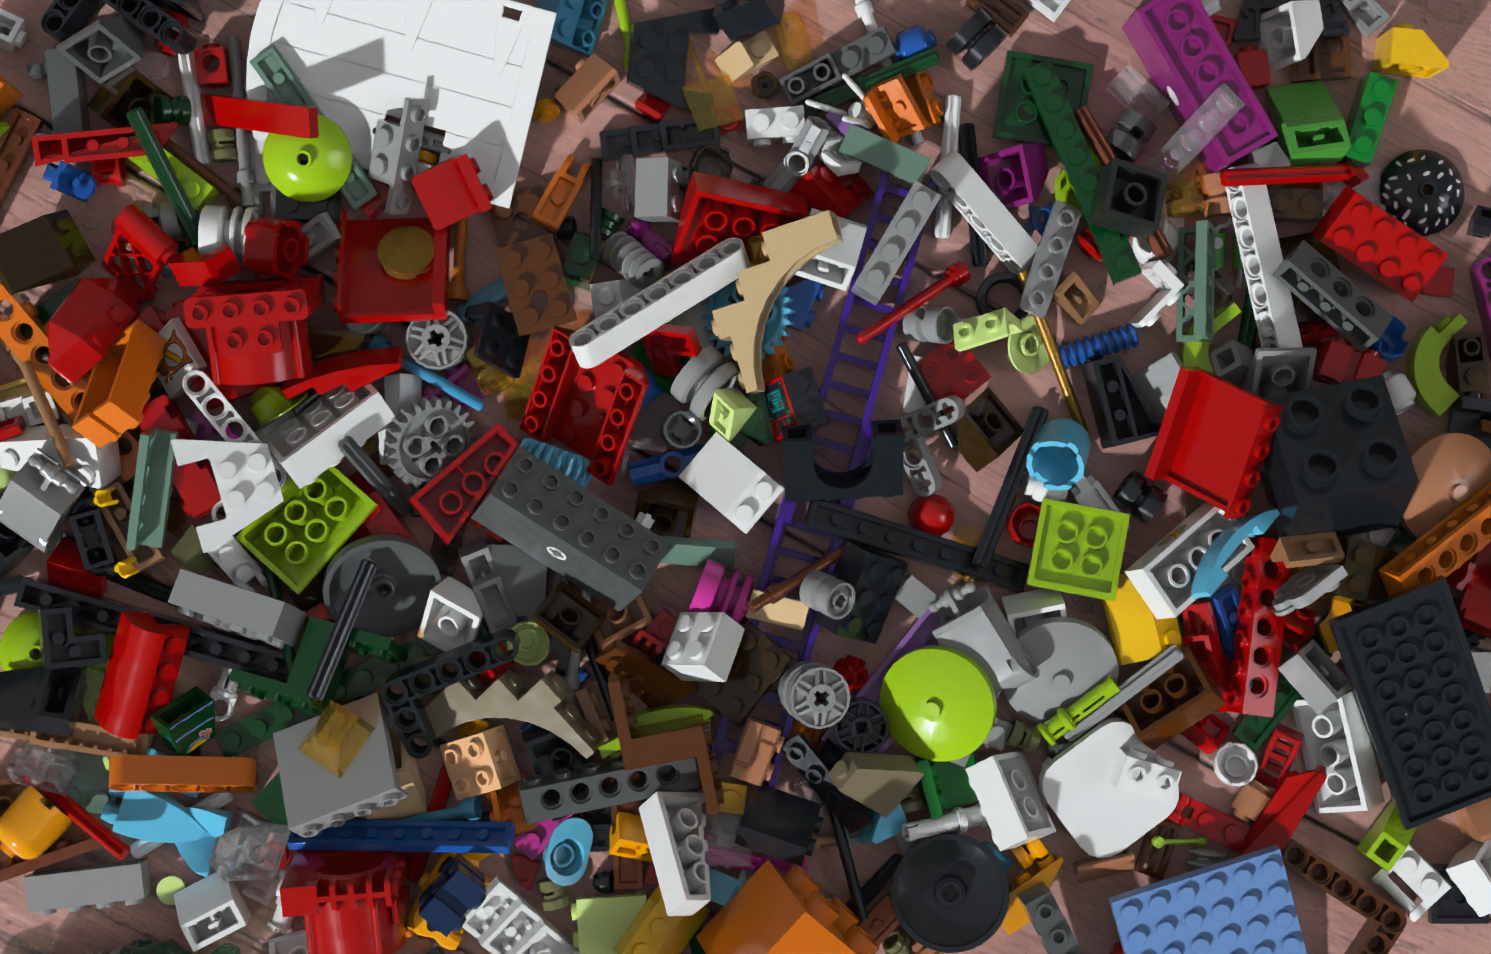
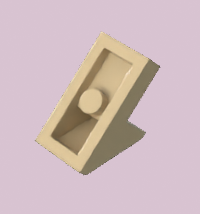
M763 30L742 43L740 40L718 56L715 62L728 85H731L779 57V54L768 34Z

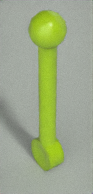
M1201 835L1197 838L1163 839L1160 836H1154L1151 842L1154 847L1162 848L1164 845L1197 844L1200 847H1204L1208 841L1205 836Z

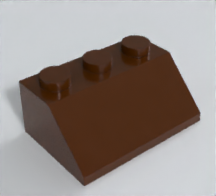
M1189 646L1181 650L1184 658L1121 705L1138 739L1152 750L1227 704L1215 681Z

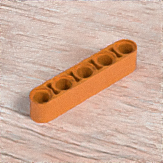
M115 755L110 757L108 787L115 791L249 793L257 790V760L248 757Z

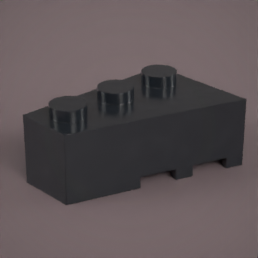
M1120 355L1081 365L1102 449L1158 436L1161 425L1152 412V406L1149 402L1145 401L1137 388V382Z

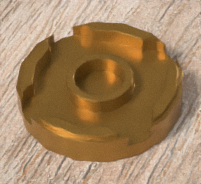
M403 226L393 229L384 235L378 245L377 255L380 265L388 275L397 279L410 280L417 278L416 275L422 272L424 274L432 268L434 261L433 237L426 230L416 226Z

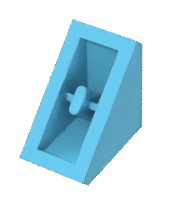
M901 803L898 804L887 818L869 808L868 813L873 817V820L869 825L862 828L858 842L861 844H877L902 832V824L908 822Z

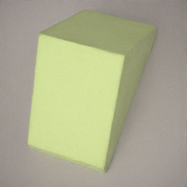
M737 388L717 389L713 394L709 424L730 442L757 407Z

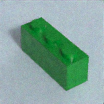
M1372 71L1361 77L1346 122L1351 147L1342 160H1349L1351 165L1358 168H1364L1372 163L1399 80Z

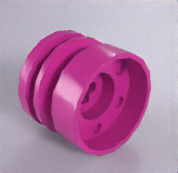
M707 559L688 612H724L739 624L747 611V603L750 602L754 576L747 573L743 585L738 584L737 580L740 570L736 569L730 580L724 579L726 565Z

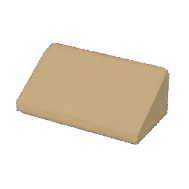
M753 588L750 601L763 594L764 591ZM784 596L777 603H769L755 613L747 609L746 617L803 631L809 607L805 606L799 599Z

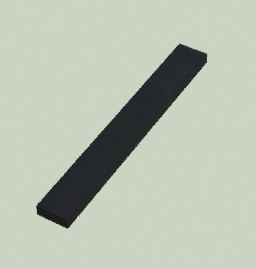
M810 500L803 525L810 529L1010 591L1022 593L1029 564L993 554L989 567L982 569L972 564L977 549L975 547L825 500Z

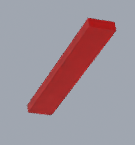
M209 93L200 94L204 124L309 139L318 138L319 136L317 107Z

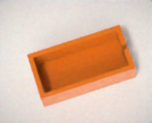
M139 319L125 328L105 357L93 367L71 428L99 448L110 441H117L129 428H136L143 419L142 411L150 398L149 390L157 377L156 369L163 359L164 353L162 351L166 339Z

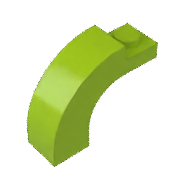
M1235 302L1227 306L1221 303L1214 309L1213 336L1242 312ZM1194 318L1186 327L1185 335H1194ZM1210 342L1179 343L1177 356L1184 367H1200L1217 375L1209 360Z
M1460 313L1443 316L1434 325L1436 330L1432 326L1421 328L1414 337L1407 353L1406 377L1416 390L1415 401L1430 417L1441 416L1460 396L1445 381L1439 367V359L1443 347L1452 338V334H1456L1468 322Z

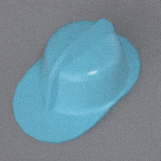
M573 817L560 822L553 830L550 840L544 848L543 861L545 863V871L548 878L557 885H572L579 881L585 873L593 842V832L591 826L584 819Z

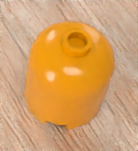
M31 785L22 791L0 817V841L2 842L0 849L11 859L15 855L26 860L38 858L73 823L71 819L55 806L48 809L45 805L49 801Z

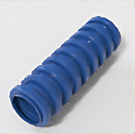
M1127 323L1126 327L1120 325L1117 326V330L1110 328L1107 333L1105 331H1101L1100 335L1094 333L1091 335V338L1085 336L1081 341L1075 339L1074 343L1069 341L1066 342L1065 346H1062V344L1057 345L1065 369H1068L1069 365L1075 367L1078 362L1084 364L1088 359L1094 361L1095 357L1103 358L1104 354L1110 356L1113 351L1120 353L1121 349L1126 351L1129 350L1130 346L1136 348L1139 344V338L1135 327L1131 323Z

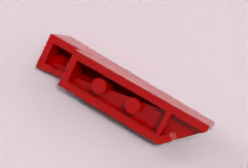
M179 122L151 125L162 147L175 130L179 128ZM132 127L31 136L35 166L64 160V163L146 156Z
M1317 765L1316 769L1298 773L1297 770L1285 773L1269 797V801L1256 822L1253 821L1250 825L1251 828L1242 845L1244 849L1236 857L1276 844L1282 852L1326 780L1325 766Z

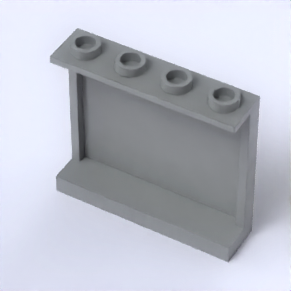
M378 692L273 733L288 829L305 838L313 837L323 829L339 827L349 819L367 816L375 809L396 805L399 800L409 797L408 792L399 786L386 718L389 712L382 695Z

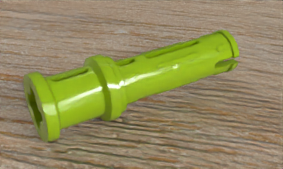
M1108 676L1066 709L1064 707L1057 709L1056 715L1044 724H1037V728L1047 742L1054 746L1058 738L1069 730L1074 731L1078 726L1077 722L1121 690L1116 682Z

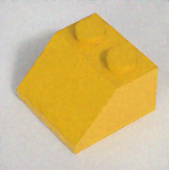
M1396 24L1395 27L1387 30L1376 39L1373 69L1375 73L1432 78L1449 68L1448 59L1428 35L1421 29H1413L1411 24Z

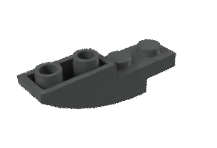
M881 26L833 53L829 52L780 78L779 82L790 105L793 106L846 82L842 78L843 73H846L852 79L898 52L886 27Z

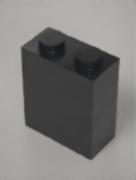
M763 784L762 786L754 785L734 843L802 866L805 855L811 857L816 844V839L811 838L812 834L819 835L824 820L823 817L819 816L822 804Z

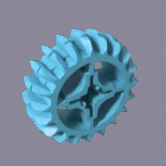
M531 438L523 439L520 447L579 485L587 487L589 480L592 479V475L586 472L590 463L589 459Z

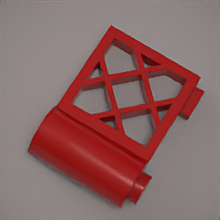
M133 203L125 207L116 217L114 224L117 229L101 265L115 278H118L142 303L145 301L151 302L159 290L155 285L164 265H167L168 260L178 255L177 249L179 245L142 209ZM123 237L129 241L132 250H126ZM115 256L120 257L123 269L113 262ZM129 257L135 258L138 269H132ZM144 257L154 265L152 270H147ZM135 276L141 277L143 289L137 284Z

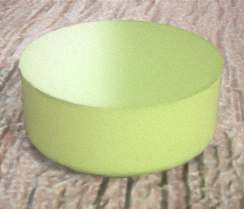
M167 875L157 885L156 892L159 900L167 905H175L173 894L186 888L187 883L179 875Z

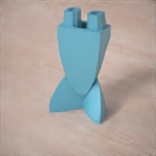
M109 790V794L122 798L121 805L108 801L100 819L114 825L113 832L144 841L175 843L180 855L190 869L204 877L209 875L226 839L233 817L232 811L205 807H184L165 792Z

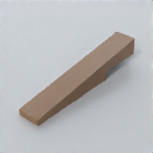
M81 718L77 719L72 737L0 727L1 737L29 741V744L108 757L115 755H148L151 734H139L137 740L122 738L107 732L96 721Z

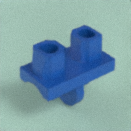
M60 161L59 166L49 163L43 175V179L52 182L50 188L87 203L88 198L94 195L97 189V181L91 176V173L69 163H64V161Z

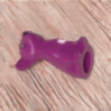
M633 217L629 221L625 232L635 239L642 240L645 248L662 261L664 265L663 271L674 267L676 264L670 263L674 243H669L660 233L651 230L652 222Z

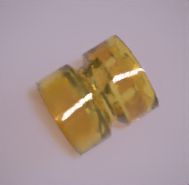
M1182 170L1168 174L1165 192L1169 197L1165 201L1168 218L1188 217L1205 211L1203 195L1198 193V189L1201 187L1199 170Z
M475 346L466 353L465 358L473 374H476L475 380L482 394L493 395L500 393L515 382L516 379L475 357Z

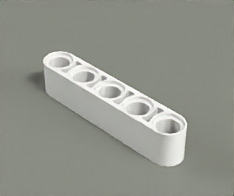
M949 151L930 170V176L934 183L1012 273L1017 274L1025 269L1030 270L1038 245L959 153Z

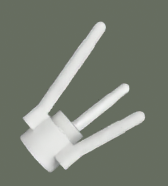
M846 73L842 74V78L862 100L851 104L848 112L810 99L805 101L809 106L835 113L841 116L844 122L859 125L865 129H871L876 124L873 116L865 109L863 100L865 93Z

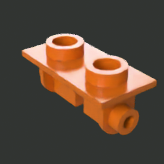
M923 70L916 73L915 76L911 75L904 78L914 99H919L920 103L917 105L928 123L923 130L933 126L931 121L934 124H942L944 122L942 118L944 109L939 99L934 97L931 89L934 88V83L930 74Z

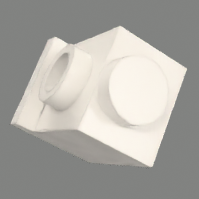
M0 8V48L12 53L15 46L19 48L23 46L28 33L24 31V19ZM1 32H8L9 35L7 36Z

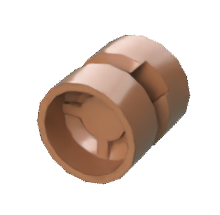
M1221 172L1199 177L1202 194L1207 195V198L1202 201L1204 218L1231 215L1225 186L1220 183Z

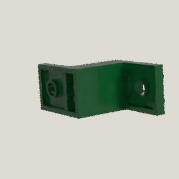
M310 616L287 683L232 668L229 680L238 685L237 690L247 693V696L259 700L267 698L272 700L273 703L286 708H290L292 705L300 708V711L317 716L318 711L323 713L329 712L350 652L367 657V654L370 653L377 656V659L382 662L394 664L395 660L405 662L408 651L391 638L352 628L324 699L319 701L310 698L307 695V690L335 625L334 622Z

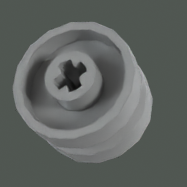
M713 345L706 346L697 357H692L675 378L670 389V393L682 404L691 402L690 411L701 421L710 418L714 391L717 389L738 388L740 384L738 380V373L741 372L740 369L732 362L723 364L724 355Z

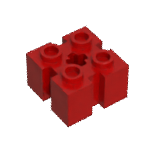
M1335 337V340L1328 339L1325 343L1321 342L1315 346L1317 353L1312 379L1331 385L1379 376L1383 374L1387 361L1379 358L1380 353L1374 350L1366 349L1361 353L1359 350H1354L1348 340Z

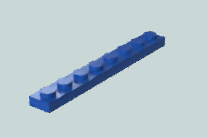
M347 820L339 827L323 829L317 835L308 838L301 837L290 830L286 844L290 850L510 854L516 827L514 822Z

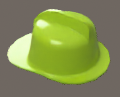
M278 385L259 388L251 396L252 406L250 408L260 425L257 430L267 422L291 410L308 394L305 392L287 399L281 391L282 388Z

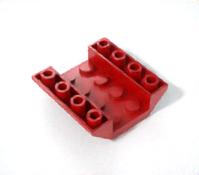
M558 326L553 327L519 429L540 442L552 438L563 442L590 460L586 472L606 485L611 486L613 485L649 386L646 372L641 362L623 351L618 352L593 368H582L579 366L569 343L570 336L576 330Z

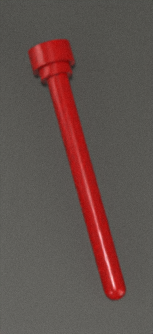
M956 261L948 266L944 277L859 332L856 336L857 342L860 344L866 343L948 287H960L968 282L971 276L966 265L961 261Z

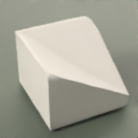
M1277 142L1252 151L1248 159V163H1257L1261 167L1291 166V162Z

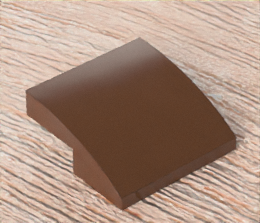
M1320 34L1306 59L1290 65L1291 82L1351 79L1349 35L1321 38Z

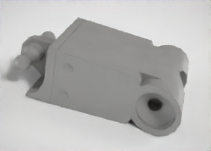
M37 448L24 466L10 480L0 499V522L45 554H49L59 543L65 528L63 522L67 519L73 505L78 501L88 483L69 469H64L62 464Z
M969 581L962 587H948L944 589V593L939 596L938 600L929 603V610L931 612H938L940 617L939 626L932 631L940 646L954 648L975 660L988 675L996 698H998L1002 689L1020 687L1040 676L1039 668L1032 658L1021 650L1019 641L986 585L976 590V584Z

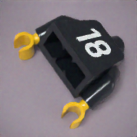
M114 487L100 489L95 494L77 501L72 507L74 515L70 516L69 520L85 571L91 570L96 576L120 575L125 579L140 572V569L137 570L132 565V562L136 561L137 558L131 556L120 562L114 560L98 508L115 505L119 500H112L111 491L115 490Z

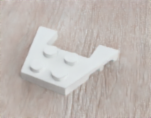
M170 440L178 466L209 459L214 472L226 518L196 526L203 553L210 551L284 501L267 443Z

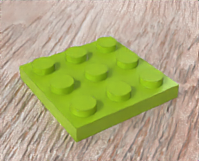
M1043 498L1027 585L1114 602L1130 514Z

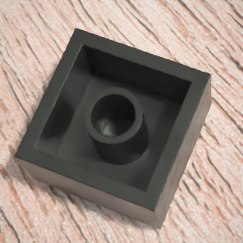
M1113 158L1100 169L1090 224L1138 239H1147L1159 230L1168 174Z

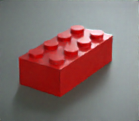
M1348 185L1345 186L1311 232L1319 241L1412 303L1449 255Z

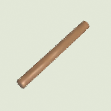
M25 361L19 365L64 469H71L76 466L75 460L31 361Z

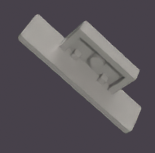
M405 98L400 124L386 119L377 120L368 177L389 184L385 208L386 214L405 215L409 213L413 191L411 179L417 173L418 157L422 145L425 119L427 117V99Z
M1059 200L1054 202L1018 303L1019 309L1039 318L1046 316L1053 293L1060 282L1063 265L1070 254L1069 248L1082 214L1081 210Z

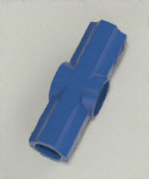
M705 444L628 462L633 487L678 477ZM676 456L680 459L681 468L678 472L670 473L666 470L665 461L668 457Z

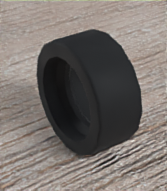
M997 272L984 280L979 286L975 297L976 309L980 315L991 312L987 305V295L989 290L998 283L1013 285L1021 297L1023 288L1017 274ZM1018 309L1014 315L1021 319L1027 316L1028 312Z

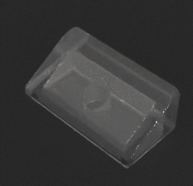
M1127 64L1105 87L1126 108L1140 112L1152 122L1170 104L1130 64Z

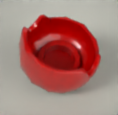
M936 494L927 497L919 496L912 501L908 510V522L912 528L940 537L951 530L955 521V509L952 503L947 498Z
M1026 502L1017 506L1008 518V532L1018 545L1027 548L1034 547L1041 507Z

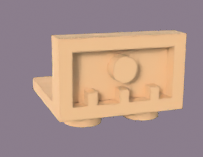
M503 724L440 745V751L458 801L498 790L521 780Z

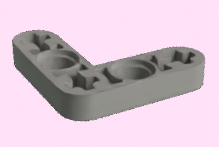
M950 395L896 418L901 420L902 426L913 423L914 426L913 429L903 433V466L913 489L920 496H930L939 491L942 486L941 476L923 435L954 423L964 416L965 404L958 396ZM953 405L955 411L941 416L940 410ZM923 412L931 415L933 420L931 427L923 424L921 420ZM912 448L919 451L921 455L920 463L912 461L910 457ZM925 466L926 470L918 473L917 469ZM929 479L931 485L925 486L923 481Z

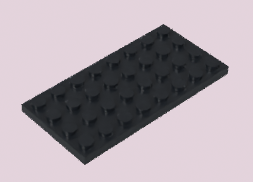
M1440 575L1328 620L1404 829L1409 830L1490 798L1491 709L1446 578Z

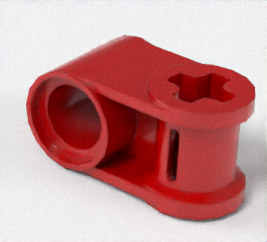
M125 158L92 161L91 176L97 181V187H101L102 184H118L119 187L126 186L127 169Z

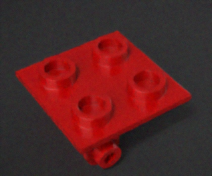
M954 339L948 344L938 345L917 362L936 400L955 395L963 401L992 377L969 349L961 352L957 351ZM952 405V406H948L947 408H945V409H943V410H944L945 413L947 414V413H948L949 411H951L954 407H953V405Z

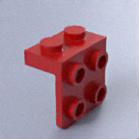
M467 153L454 156L414 175L411 179V183L433 228L436 230H441L476 212L483 213L492 208L490 201L494 199L486 183L481 184L477 176L481 172L475 158L473 156L469 158Z

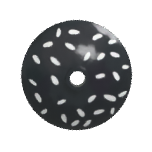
M1412 150L1394 158L1382 171L1376 190L1377 203L1380 208L1420 235L1429 236L1444 230L1457 218L1464 202V184L1456 166L1442 154L1431 150ZM1424 185L1430 188V195L1423 193Z

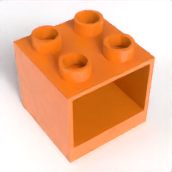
M769 859L696 936L706 954H875L880 949L874 939L857 925L859 922L857 916L835 896L828 901L818 891L821 887L805 870L794 864L785 874Z

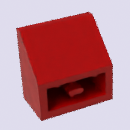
M823 161L809 170L789 191V193L805 196L808 213L811 208L821 211L830 210L836 213L837 216L845 219L850 217L875 193L857 173L837 176Z

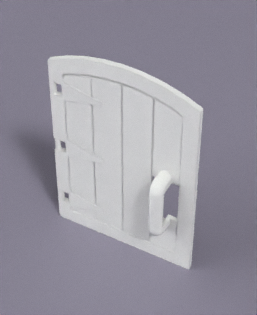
M261 0L250 35L246 73L247 98L277 102L249 62L275 44L325 116L334 121L344 131L350 142L353 156L360 166L369 170L377 120L386 119L387 115L401 118L404 100L407 97L427 99V117L424 125L445 130L446 133L445 136L423 130L421 148L441 153L438 164L461 153H467L469 158L473 156L481 171L477 174L481 184L486 183L494 199L490 203L510 208L557 12L514 0ZM504 6L522 11L520 20L504 17ZM252 131L254 139L265 141L269 134L267 132ZM418 161L416 174L434 165Z

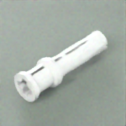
M977 802L975 806L964 809L956 807L951 813L941 817L904 823L901 829L905 841L911 842L949 831L963 833L967 832L968 828L976 826L984 828L988 827L989 824L981 813L980 803Z

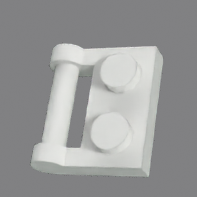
M1410 843L1390 871L1381 867L1370 878L1376 885L1380 884L1408 913L1407 917L1412 922L1420 918L1427 909L1452 888V885ZM1392 871L1422 899L1419 904L1416 905L1388 877Z

